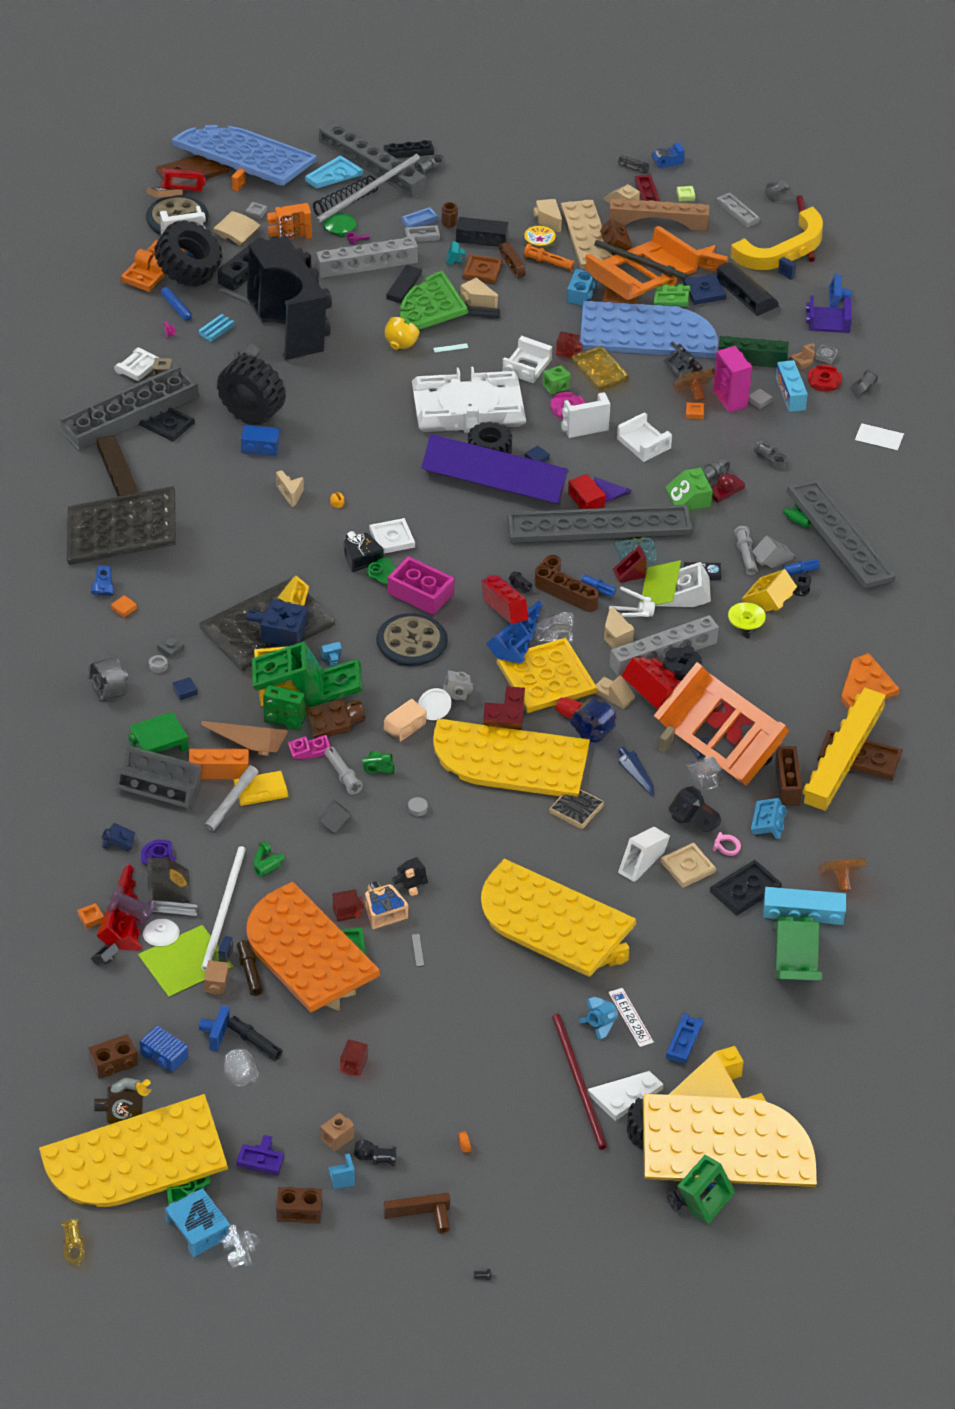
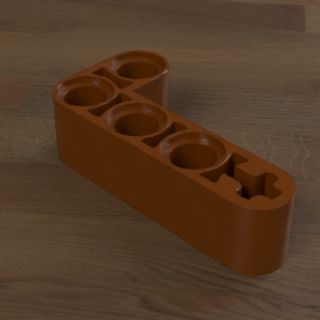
M549 555L536 567L534 586L537 589L584 611L593 612L597 610L599 591L592 586L561 573V558L559 556Z

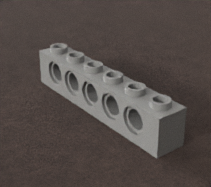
M414 237L316 252V269L320 278L418 263V245Z
M709 615L611 649L609 666L617 676H622L632 657L656 658L664 662L665 654L669 650L685 646L693 647L694 651L717 643L719 627Z

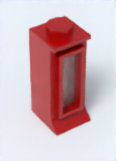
M162 168L164 179L160 181V185L163 189L171 188L202 192L206 179L201 171Z

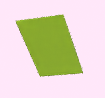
M681 560L647 567L642 596L650 597L651 602H655V605L673 602Z

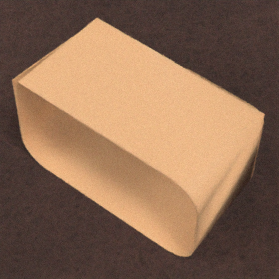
M412 698L386 716L384 731L400 743L426 724L427 711Z

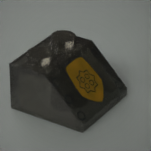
M168 857L147 858L148 899L189 903V870Z

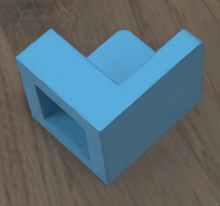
M345 1154V1164L328 1167L333 1190L355 1185L354 1166L350 1154Z

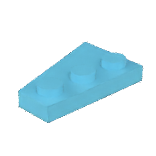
M340 155L306 175L305 182L317 189L363 175V169Z

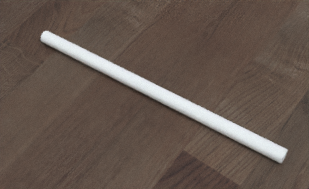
M243 846L238 847L201 969L205 972L208 960L212 961L244 858L246 849Z

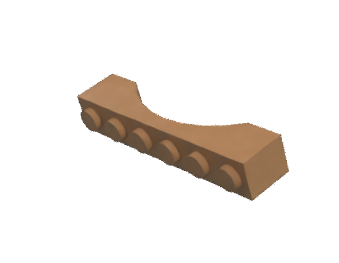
M610 198L609 219L622 225H627L632 221L642 218L661 217L675 220L691 230L708 231L709 205Z

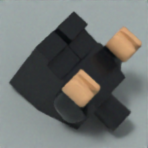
M418 857L404 862L397 868L398 875L392 877L393 884L401 883L404 888L409 890L410 896L418 894L417 885L428 883L425 866Z

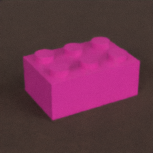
M736 346L719 350L716 353L713 392L728 412L746 408L750 398L749 387L751 386L752 365L747 362L743 353Z
M408 556L387 577V593L435 615L454 595L455 578Z

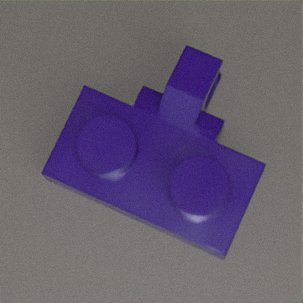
M264 1135L260 1146L242 1145L236 1164L237 1167L278 1176L284 1161V1153L275 1152L271 1148L273 1144L272 1136Z

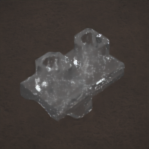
M234 1224L228 1226L229 1233L222 1236L220 1240L226 1251L236 1247V1250L226 1255L232 1267L243 1263L247 1268L252 1266L253 1263L247 1249L250 1252L256 1250L255 1246L259 1243L257 1234L249 1233L247 1230L243 1232L244 1236L242 1237V1234L237 1231Z

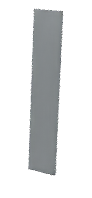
M412 934L416 966H424L420 935Z

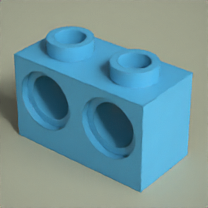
M575 269L567 288V303L583 305V301L591 300L593 289L595 290L597 286V280L587 271Z

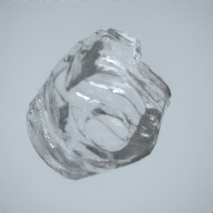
M234 1049L225 1055L224 1074L227 1079L237 1086H242L248 1082L254 1083L257 1080L259 1072L248 1050Z

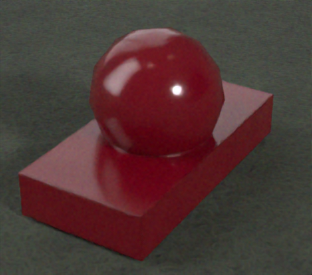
M726 473L718 478V483L710 486L713 491L712 499L719 503L743 490L745 483L734 474Z

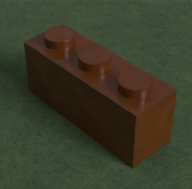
M778 746L775 766L780 801L782 805H800L802 784L797 747Z

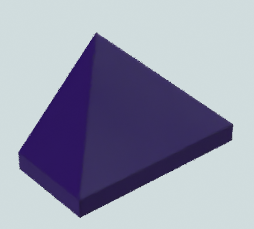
M594 477L597 486L606 494L605 502L630 494L632 491L631 489Z

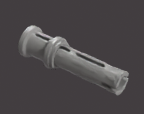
M739 526L734 530V536L737 538V548L741 550L746 573L748 575H755L758 572V568L752 552L753 541L749 536L750 529L747 526Z
M331 747V750L327 748L324 754L339 774V781L346 786L348 794L355 795L359 793L363 788V783L356 778L354 770L347 767L335 747Z

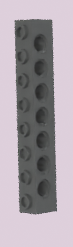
M333 120L319 128L320 143L378 178L403 163ZM410 166L385 181L411 198L426 189V176Z

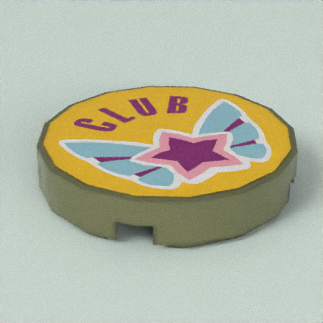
M542 225L529 227L523 235L525 245L530 243L533 247L544 248L545 250H548L551 246L553 247L557 239L556 232L553 229Z

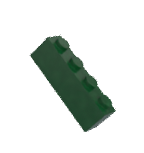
M720 336L719 350L736 346L752 366L777 368V362L787 361L789 342Z

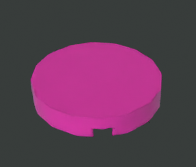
M572 392L558 393L550 401V410L553 415L563 419L562 408H564V401L568 400L571 406L585 404V401L581 396H576Z

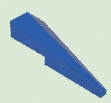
M540 601L527 609L528 620L514 624L510 623L486 643L497 659L519 664L525 661L524 655L528 652L527 646L532 640L537 625L535 622L540 616L539 610L543 607Z

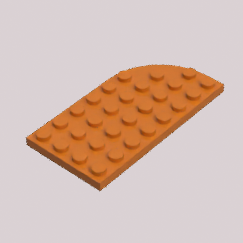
M293 881L267 894L256 904L249 915L246 930L252 951L310 1013L381 976L380 969Z

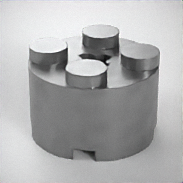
M117 657L89 665L88 677L93 680L94 684L90 686L97 699L105 700L126 694L125 681L128 680V674L125 669L122 670Z

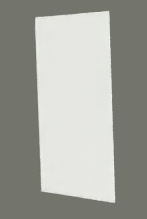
M861 423L855 440L898 450L904 433Z

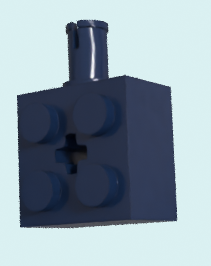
M271 600L265 613L249 609L246 620L261 623V641L291 646L301 641L308 624V607Z

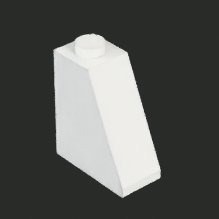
M652 827L630 838L618 873L633 882L637 881L665 852L670 835L656 827Z

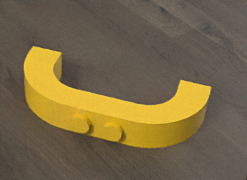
M812 206L799 212V226L804 230L803 233L771 248L755 247L744 238L731 244V258L739 265L753 270L779 268V259L782 257L794 261L819 246L822 240V217Z

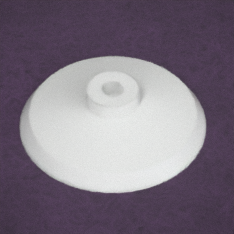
M433 688L422 694L418 704L427 711L426 719L437 720L443 718L449 712L451 697L445 690Z
M157 919L150 922L144 928L143 937L147 943L153 946H167L177 940L180 930L174 922L168 919Z

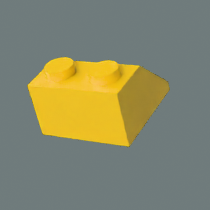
M784 569L760 577L742 597L743 602L760 606L765 612L777 611L783 607V602L793 595L792 592L797 586Z

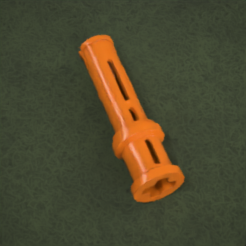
M530 243L526 245L523 254L524 258L529 257L539 263L542 261L569 271H572L575 263L574 260L548 253L544 248L533 247Z

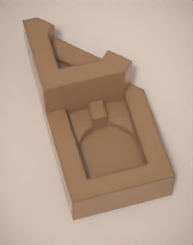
M811 343L803 346L802 351L790 355L788 361L794 360L799 370L812 365L815 355V344Z

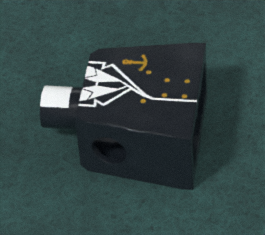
M351 531L346 534V539L343 541L344 555L352 573L368 568L371 563L384 558L383 547L368 533L356 535L355 532Z

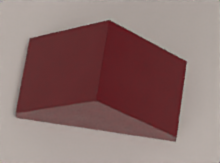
M638 545L613 568L620 583L645 578L647 558L641 546Z

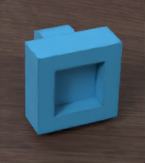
M340 642L321 646V660L328 659L330 666L338 665V657H340L342 650Z

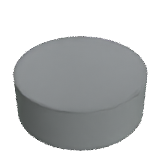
M155 655L149 659L150 671L163 673L167 670L168 661L166 657Z
M421 797L412 798L408 802V811L413 816H423L428 811V803Z

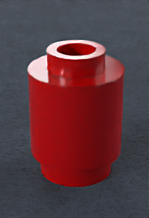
M561 697L556 704V712H559V715L578 721L585 715L586 709L584 704L576 700Z

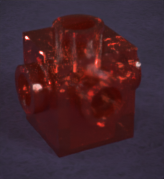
M561 331L556 342V355L576 359L578 352L581 353L583 343L580 342L581 335Z

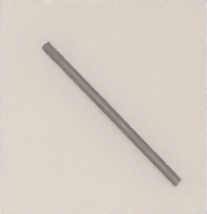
M415 154L318 216L316 221L318 223L323 222L420 160L419 155Z

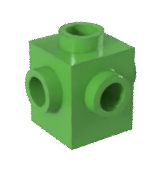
M562 365L543 371V386L551 395L569 389L571 375Z

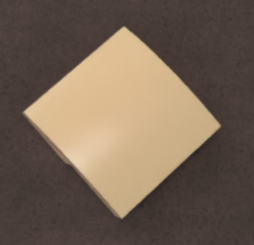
M231 211L212 231L225 241L230 238L241 247L259 230L261 225L243 214Z

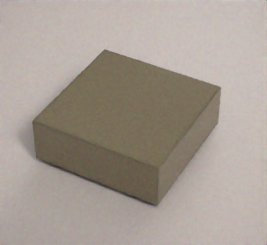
M667 727L659 737L658 749L660 752L665 753L674 742L675 728Z

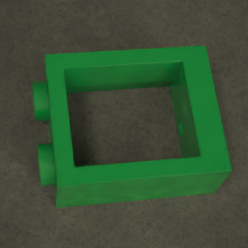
M706 1154L677 1186L691 1214L707 1224L711 1222L735 1194L721 1163ZM715 1180L716 1185L701 1201L699 1196Z

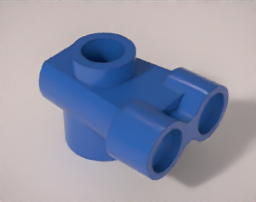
M98 566L95 582L91 584V593L112 596L114 586L111 585V567Z

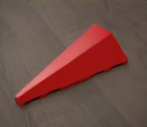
M128 864L121 873L96 936L106 945L115 944L121 950L138 951L142 948V944L138 941V936L141 934L140 929L137 928V920H139L137 895L133 892L136 882L132 880L134 867Z

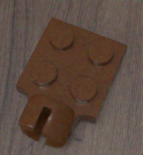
M342 698L306 708L314 739L324 735L330 737L352 731L351 726L353 724L364 722L366 720L362 705H359L362 702L354 700L345 703Z

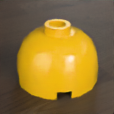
M391 317L386 324L384 332L390 347L395 350L410 348L415 344L420 334L414 324L410 322L408 325L404 323L405 319L399 317Z

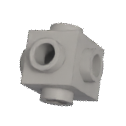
M448 670L443 690L454 700L466 701L467 695L471 694L473 689L470 675L464 672Z

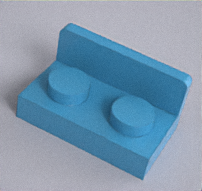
M779 798L757 801L751 826L753 835L772 832L775 839H780L787 811Z

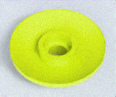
M744 602L732 606L729 610L728 618L737 628L752 630L764 624L766 614L760 606Z

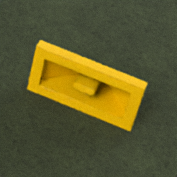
M295 576L277 598L283 602L304 606L309 586L298 576Z

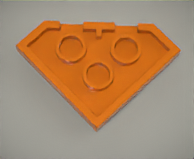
M867 653L852 660L841 695V702L849 710L850 706L855 705V698L858 693H862L864 687L886 695L885 699L898 695L900 689L875 659Z

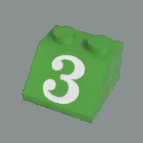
M701 467L684 470L666 486L667 494L673 505H687L688 511L711 507L713 491Z

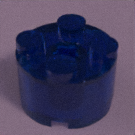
M598 698L588 699L570 719V724L581 738L589 739L590 742L594 743L600 742L615 728V720L617 719L611 706L605 701L603 703L597 701Z

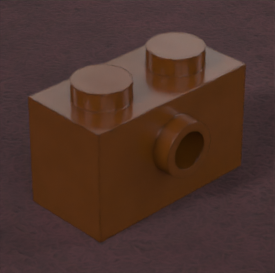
M609 219L602 226L600 232L605 243L626 251L633 247L624 225Z

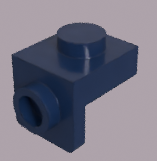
M113 823L102 834V847L106 849L111 843L129 851L133 845L135 832Z

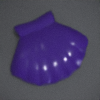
M167 840L151 841L141 850V862L148 866H158L161 870L170 863V860H176V857L172 855V843Z

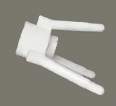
M620 587V590L643 600V602H639L638 608L609 606V609L614 607L619 611L635 612L622 613V617H652L655 610V602H651L650 597L642 596L624 587Z

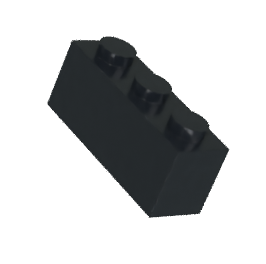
M459 217L456 242L499 247L501 243L507 242L508 222Z

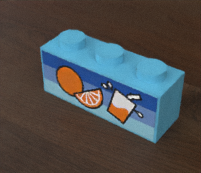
M795 361L777 362L776 380L788 411L806 410L808 394Z

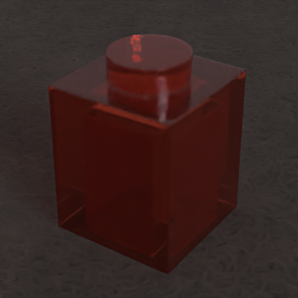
M356 889L332 894V907L337 922L361 917V909L364 908L362 897H358Z
M348 1039L340 1057V1071L349 1075L361 1076L368 1059V1044Z

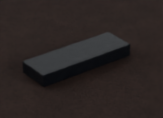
M406 265L386 294V299L402 303L407 293L421 276L422 269Z

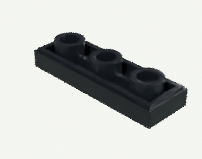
M431 140L384 145V151L395 158L412 157L415 154L419 156L434 155Z

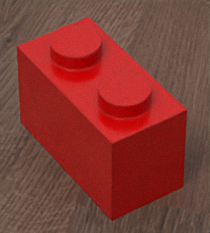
M588 474L568 481V495L580 509L605 508L606 494Z

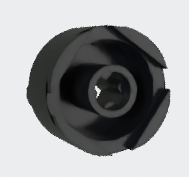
M691 646L675 648L666 652L664 668L672 671L675 674L674 677L682 681L696 662L702 665V658Z

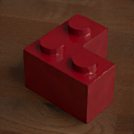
M506 686L504 704L485 703L483 725L522 730L525 688Z

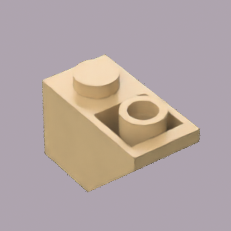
M611 607L605 624L604 640L614 649L633 642L635 631L633 626L621 616V613H618L614 607Z

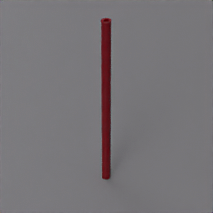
M554 1014L552 1019L598 1148L604 1150L607 1148L562 1019L560 1014Z

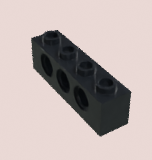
M258 237L252 243L266 241V239ZM249 245L217 270L218 284L234 291L247 281Z

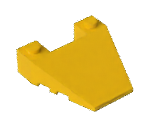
M732 1046L714 1052L669 1095L742 1099L732 1082L733 1079L742 1077L744 1061L737 1048ZM762 1093L743 1098L766 1102Z

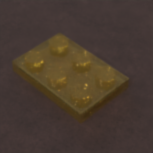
M602 346L572 356L574 365L598 391L629 380V375Z

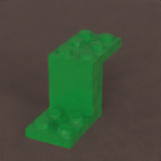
M305 641L252 658V679L255 691L267 688L268 685L273 686L292 680L298 691L305 693V702L309 707L363 691L362 670L359 659L323 670Z
M778 917V921H773L772 929H776L774 978L822 980V972H818L819 922H814V918H798V921H794V917Z

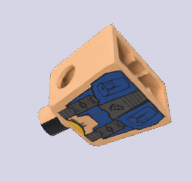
M372 882L368 885L369 891L365 893V907L372 929L408 918V903L393 885L389 884L380 887L378 882Z

